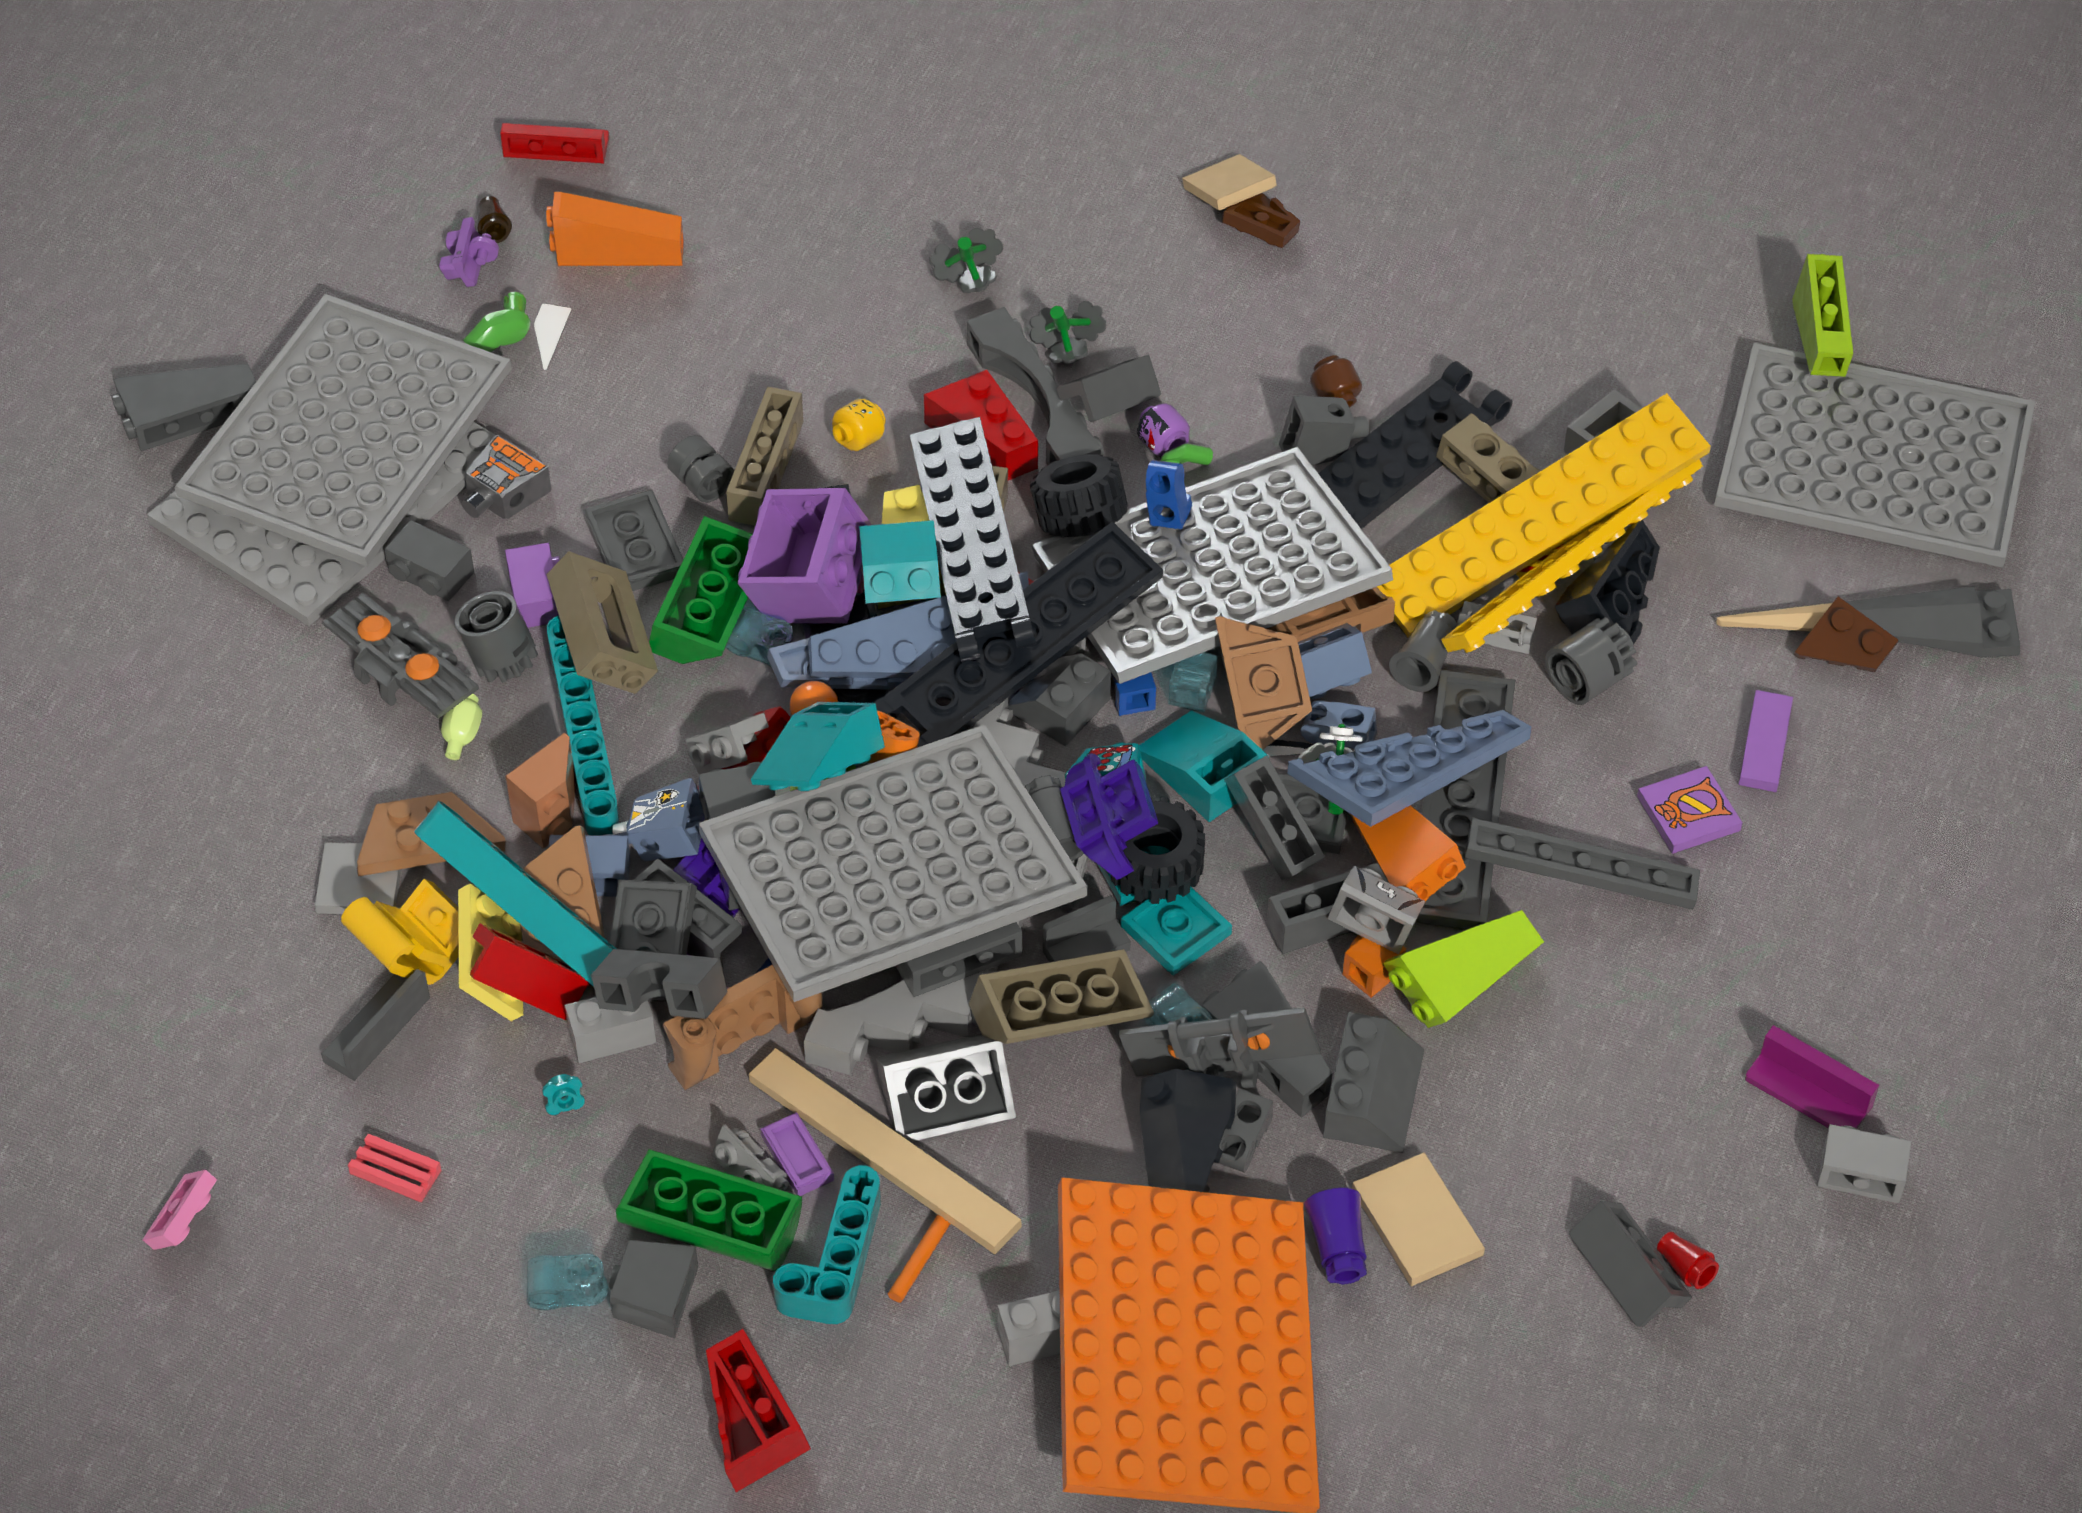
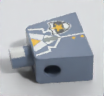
M688 778L637 797L633 803L630 820L614 824L613 835L628 836L629 844H633L638 855L644 861L698 854L701 840L699 823L705 821L699 799V790L693 779Z

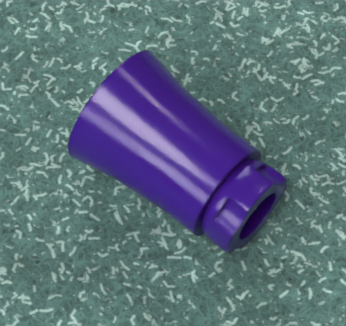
M1333 1188L1310 1196L1304 1202V1208L1314 1231L1321 1265L1325 1269L1327 1281L1341 1285L1359 1281L1361 1277L1367 1275L1365 1264L1367 1256L1361 1223V1194L1357 1190L1350 1188Z

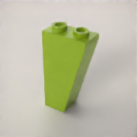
M1807 254L1792 303L1810 375L1846 377L1853 357V345L1842 256Z
M1523 910L1389 958L1383 965L1389 972V979L1392 984L1401 990L1411 1003V1009L1415 1017L1422 1023H1425L1427 1028L1450 1020L1543 944L1544 941Z

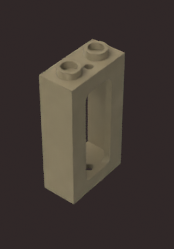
M568 551L546 575L577 675L636 694L658 672L627 573L621 569ZM598 602L602 603L615 646L609 640Z

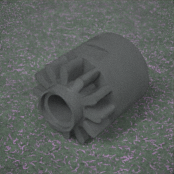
M501 591L486 592L467 601L457 612L455 617L456 629L480 677L486 676L488 682H492L496 677H499L503 683L507 679L520 677L525 668L533 666L530 659L538 656L535 649L536 645L513 596Z
M1605 617L1602 620L1597 618L1548 650L1545 656V665L1552 683L1562 696L1574 704L1584 705L1634 672L1633 667L1637 665V661L1632 655L1636 653V650L1628 633L1619 627L1617 623L1611 626L1608 618Z

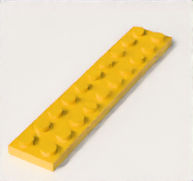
M1666 393L1391 563L1389 566L1392 568L1393 581L1377 587L1384 595L1392 597L1395 601L1394 620L1409 638L1419 621L1428 612L1436 610L1440 613L1452 614L1463 607L1464 601L1471 602L1710 453L1711 446Z

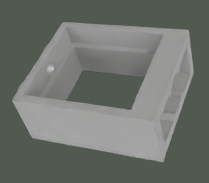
M1614 389L1567 426L1564 451L1568 454L1642 408Z

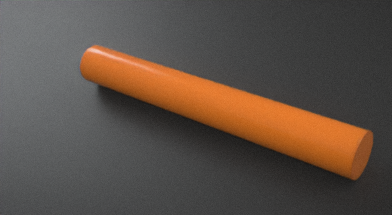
M936 1215L888 1292L890 1299L901 1303L951 1224L942 1216Z

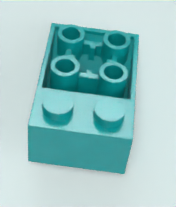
M817 702L793 714L752 776V785H769L770 790H779L793 786L797 787L798 791H810L820 787V781L826 778L845 774L847 767L871 760V754L885 748L876 704Z
M1192 710L1139 745L1142 760L1208 822H1211L1237 804L1224 779L1267 755L1244 732Z

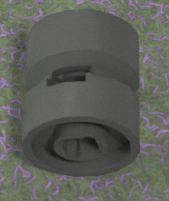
M698 435L688 436L681 440L673 448L667 461L668 469L683 484H686V487L701 502L705 503L715 501L726 493L735 471L720 454H716L714 448L702 436Z

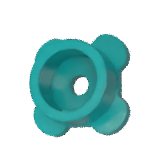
M560 1074L552 1077L546 1083L542 1092L548 1100L545 1106L548 1114L557 1115L560 1112L572 1109L577 1110L585 1104V1098L580 1094V1088L582 1087L580 1078Z

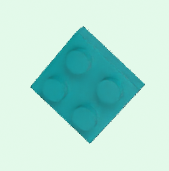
M1191 886L1190 893L1184 897L1177 894L1175 901L1167 902L1166 899H1160L1159 904H1151V899H1147L1121 918V927L1172 976L1232 934V924Z

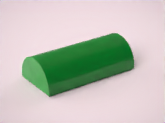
M648 1149L616 1208V1218L622 1224L776 1271L783 1264L793 1243L801 1214L802 1196Z

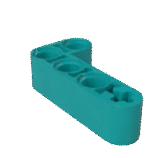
M858 1165L845 1173L819 1267L788 1263L776 1270L773 1276L774 1300L776 1308L781 1314L825 1324H839L850 1317L881 1206L880 1178L873 1168L866 1165ZM861 1192H862V1196H861L862 1202L856 1200V1198H858V1197L861 1195ZM849 1225H858V1226H859V1227H857V1228H855V1229L846 1228V1226H849ZM839 1260H848V1261H850L849 1263H846V1264H838V1263H836V1262L839 1261ZM789 1288H798V1289H800L799 1291H796V1292H786V1291H785V1290H787V1289H789ZM831 1295L840 1296V1298L836 1300L826 1299L828 1296Z

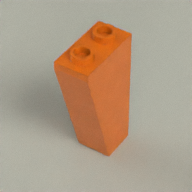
M554 192L553 206H547V227H553L554 230L550 231V251L556 252L558 266H682L684 247L682 216L564 192Z
M1411 805L1372 827L1350 814L1375 863L1379 864L1388 883L1396 887L1403 886L1413 890L1418 895V898L1425 902L1437 890L1456 878L1466 868L1457 844Z

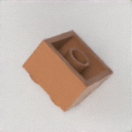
M563 733L506 775L513 823L542 848L549 845L550 835H565L573 825L576 779L570 737Z

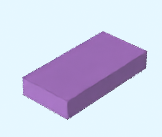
M797 1112L760 1128L762 1139L780 1169L787 1174V1180L796 1195L802 1196L834 1181L832 1169Z

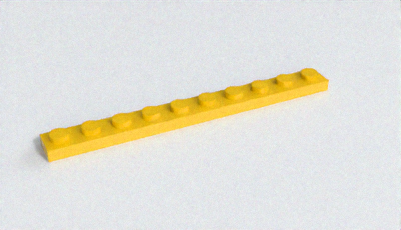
M1700 459L1567 541L1442 638L1441 641L1447 652L1464 649L1465 653L1481 647L1485 643L1484 637L1486 635L1496 633L1509 624L1507 620L1509 617L1521 614L1533 606L1532 599L1556 588L1555 581L1577 572L1580 569L1578 564L1582 560H1589L1603 551L1601 546L1605 542H1612L1626 533L1624 528L1628 524H1635L1648 516L1647 510L1650 507L1661 505L1671 498L1669 492L1673 489L1682 488L1692 482L1693 478L1691 475L1703 467Z

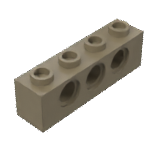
M767 386L726 491L729 521L756 526L758 509L763 503L766 490L779 488L804 422L802 393Z
M1472 413L1442 435L1436 455L1441 462L1488 503L1541 471L1524 459L1515 447L1508 445L1494 433L1487 423L1482 422Z

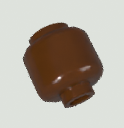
M1332 355L1322 359L1314 366L1310 382L1317 397L1343 398L1346 400L1349 408L1357 402L1356 397L1362 391V381L1350 360Z

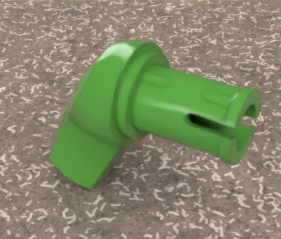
M519 292L508 293L509 298L507 296L504 297V310L492 312L484 316L465 337L464 342L492 352L499 346L521 341L528 333L531 322L528 315L525 314V296Z

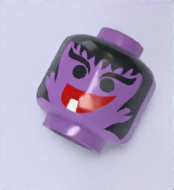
M1166 403L1146 408L1141 413L1137 425V435L1154 455L1162 457L1164 453L1189 442L1190 426L1173 406Z

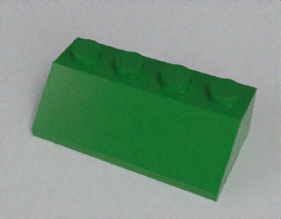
M706 516L703 517L652 625L649 640L652 653L681 664L723 655L749 598L738 585V574L743 567L748 551V542L753 535L752 533Z

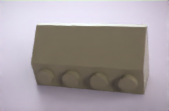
M1124 949L979 975L969 1001V1006L982 1035L1004 1044L1152 1017L1154 1014L1152 1006Z

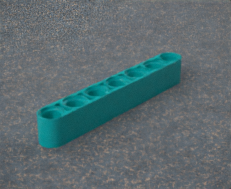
M556 616L547 624L549 651L565 731L570 737L575 779L585 830L589 836L613 834V825L620 823L618 806L592 680L577 675L560 617Z
M438 801L415 829L414 833L594 987L591 974L609 953L617 948L458 813L443 802Z

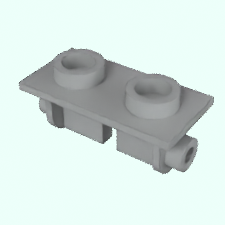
M1464 601L1457 627L1484 607V605ZM1523 614L1512 615L1507 619L1509 624L1505 628L1484 637V644L1529 654L1537 618Z
M726 1124L722 1126L712 1155L729 1174L783 1191L789 1186V1182L786 1180L787 1174L770 1157L759 1160L762 1158L764 1151L753 1141L746 1130L740 1131L738 1128L730 1130Z

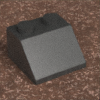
M1081 653L1060 657L1035 676L1033 680H1030L1008 702V709L1013 710V716L1066 747L1110 700L1111 671Z

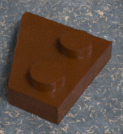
M1263 193L1228 207L1224 211L1222 222L1236 228L1240 232L1250 234L1266 241L1270 245L1283 248L1299 232L1300 220L1294 214L1287 211L1276 197L1270 200Z
M1838 596L1796 649L1794 656L1800 659L1812 658L1828 661V664L1838 666L1850 665L1860 670L1876 672L1899 640Z

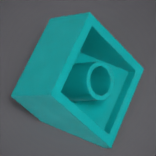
M934 520L859 526L866 603L941 598Z

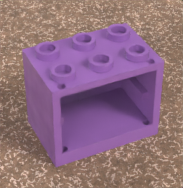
M846 488L767 489L763 503L758 509V519L753 535L748 542V551L743 567L738 574V585L769 624L848 623L863 573L859 526L872 524Z

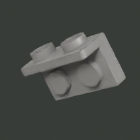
M761 713L687 738L686 742L690 758L698 774L746 761L747 755L743 745L757 740L755 732L769 727L765 714Z

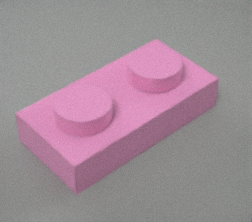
M207 1170L185 1174L142 1240L153 1250L180 1244L190 1231L188 1225L194 1215L200 1212L210 1201L211 1194L209 1192L217 1179Z

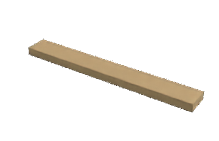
M775 1048L749 1073V1081L793 1113L797 1112L804 1121L936 1214L942 1216L946 1221L993 1254H996L1022 1227L1019 1217Z

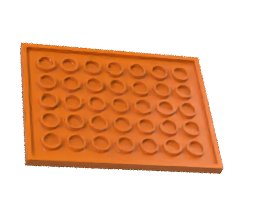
M1061 1177L1058 1184L1063 1492L1293 1513H1316L1320 1508L1303 1202Z

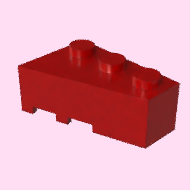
M988 370L924 394V423L932 429L980 417L992 466L1008 468V481L1038 469V439Z
M744 1329L706 1349L713 1398L716 1403L719 1422V1435L722 1440L725 1459V1472L735 1492H738L811 1450L799 1423Z

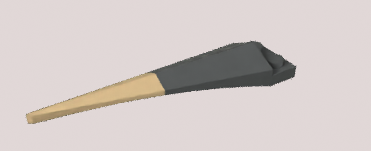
M1971 586L1846 601L1897 638L1900 643L1942 649L1981 658L2018 656L2020 654V640L2011 589L1976 591L1975 587ZM1832 603L1717 617L1716 624L1722 627L1810 632Z

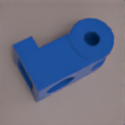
M1152 460L1148 465L1146 473V499L1150 526L1182 529L1193 505L1191 495L1186 494L1184 484L1185 473L1181 463ZM1163 508H1170L1174 512V516H1162Z
M1111 672V675H1112L1113 679H1114L1115 681H1117L1116 678L1114 677V675H1113L1112 672ZM1151 672L1121 684L1116 683L1115 705L1119 716L1156 710V685Z

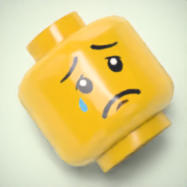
M856 399L834 413L832 419L833 436L845 448L851 451H860L883 436L885 430L884 413L877 404L866 399Z

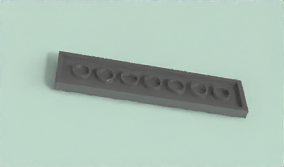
M1441 670L1433 726L1441 725L1445 730L1462 726L1463 719L1504 710L1512 715L1516 680ZM1507 752L1424 797L1422 815L1457 844L1466 868L1456 878L1447 882L1428 898L1415 922L1470 929L1487 923L1494 864L1465 858V851L1472 818L1499 824Z

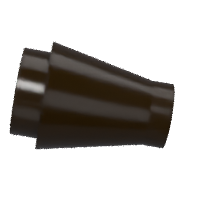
M493 196L484 197L479 203L478 233L481 235L484 233L491 235L492 240L496 243L503 242L511 232L512 223L500 206L497 198Z

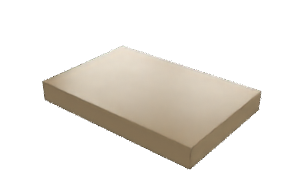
M1425 1152L1352 1183V1189L1357 1190L1361 1194L1362 1208L1410 1286H1414L1484 1256L1485 1247Z

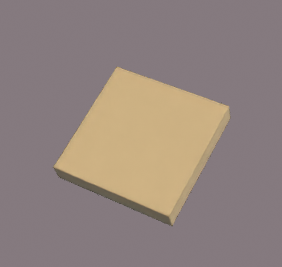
M1241 154L1182 178L1185 190L1219 211L1277 186L1274 174Z

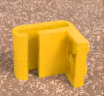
M425 878L400 909L379 901L373 904L367 897H361L353 901L341 916V923L392 974L409 978L416 969H420L426 974L427 984L431 985L440 980L459 957L458 906L433 881Z

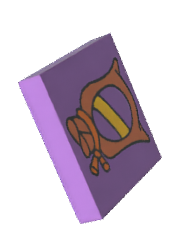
M1707 766L1638 789L1637 797L1672 854L1741 831L1742 821Z

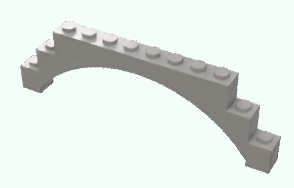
M1008 698L967 729L970 730L984 724L987 726L1024 787L1035 778L1047 775L1059 778L1062 787L1065 786V772L1041 766L1044 750L1039 749V733L1010 725L1013 710L1008 709ZM1024 919L1017 921V924L1019 925L1020 929L1022 927ZM998 966L913 997L906 983L902 980L892 987L859 1002L831 1011L818 1008L804 1039L805 1062L851 1076L856 1062L864 1060L868 1045L894 1053L911 1050L914 1048L915 1043H922L927 1027L962 1037H969L974 1024L978 1025L969 1006L978 976L999 972L997 971Z

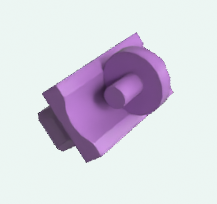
M473 217L464 218L460 230L447 233L446 246L451 255L441 257L439 264L440 270L447 280L461 278L466 287L476 286L481 265L494 261L499 252V246L492 240L491 235L487 233L481 235L475 230Z

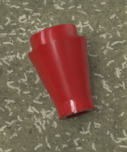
M1672 1231L1660 1239L1657 1251L1665 1257L1686 1286L1703 1289L1713 1281L1719 1270V1264L1715 1261L1713 1253L1679 1237Z

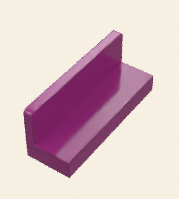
M1774 1025L1765 1035L1761 1054L1745 1076V1081L1827 1128L1831 1124L1836 1126H1852L1857 1129L1872 1109L1879 1088V1084Z

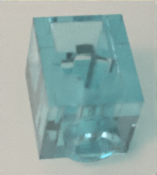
M1204 652L1176 662L1169 682L1168 705L1205 713L1216 681L1218 655Z

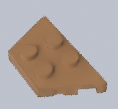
M1222 616L1215 617L1237 728L1263 750L1312 712L1297 636L1230 620Z
M453 792L376 804L357 860L358 876L445 862L444 858L414 833L415 829L438 801L453 809L502 852L505 851L506 840L501 833Z
M579 825L573 827L523 869L605 938L584 828ZM520 924L523 943L562 960Z

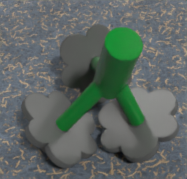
M974 228L969 232V238L961 237L958 240V249H950L946 244H939L935 247V254L929 258L930 264L934 267L933 275L939 281L947 279L950 283H954L958 280L963 293L983 291L997 278L995 271H992L989 265L996 262V255L1001 254L1003 251V244L999 239L995 238L994 230L987 229L984 231L981 228Z
M1083 301L1078 306V312H1075L1072 318H1067L1061 306H1054L1052 309L1043 308L1039 311L1038 316H1033L1029 321L1032 327L1029 334L1030 339L1035 344L1042 343L1045 348H1051V362L1073 364L1087 356L1088 349L1085 340L1077 341L1075 338H1069L1068 330L1070 326H1075L1074 335L1076 338L1095 341L1098 338V334L1103 333L1106 329V320L1102 317V308L1098 305L1093 306L1089 301Z

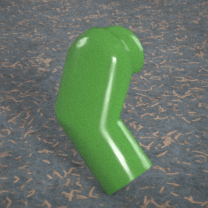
M1185 443L1164 453L1160 461L1181 464L1191 462L1209 465L1213 459V451L1209 447Z

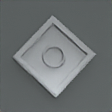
M325 843L315 900L316 914H343L353 901L361 897H367L373 904L379 901L396 907L401 869L358 876L357 860L363 843Z

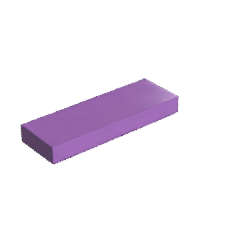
M1760 690L1755 691L1739 785L1777 792L1793 697Z

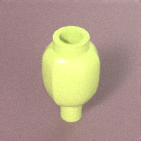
M471 694L443 716L441 733L448 743L445 756L448 759L459 760L463 746L468 745L478 732L482 718V709L478 705V697L474 694Z

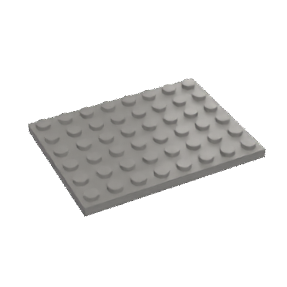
M324 294L176 484V494L183 499L368 567L512 370L511 360Z
M1753 343L1714 506L2003 568L2009 546L2035 401L1850 363L1846 377L1810 375L1805 353Z
M475 422L471 424L368 567L178 497L176 490L151 510L147 517L150 525L310 627L386 559V546L410 520L423 526L467 487L465 479L466 470L496 435Z
M1295 447L1186 487V494L1191 495L1193 506L1182 529L1150 526L1147 502L1128 509L1126 514L1122 515V518L1115 522V524L1163 569V577L1090 633L1088 638L1118 683L1121 684L1220 646L1215 617L1222 616L1230 620L1266 629L1393 581L1392 568L1300 449ZM1163 508L1161 515L1173 517L1174 512L1170 508ZM1098 532L1077 537L1054 536L1032 544L1034 557L1046 573Z
M985 724L848 771L843 775L820 781L821 786L810 791H798L796 789L699 823V834L793 1002L1087 896L1085 881Z

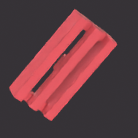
M367 1134L364 1139V1147L360 1146L358 1148L356 1159H351L348 1164L349 1173L422 1203L442 1171L440 1162ZM369 1161L371 1163L388 1169V1171L391 1173H394L399 1176L404 1175L408 1178L421 1182L420 1186H418L416 1184H413L411 1182H408L406 1180H403L401 1178H398L396 1176L373 1168L369 1165H366L365 1163Z

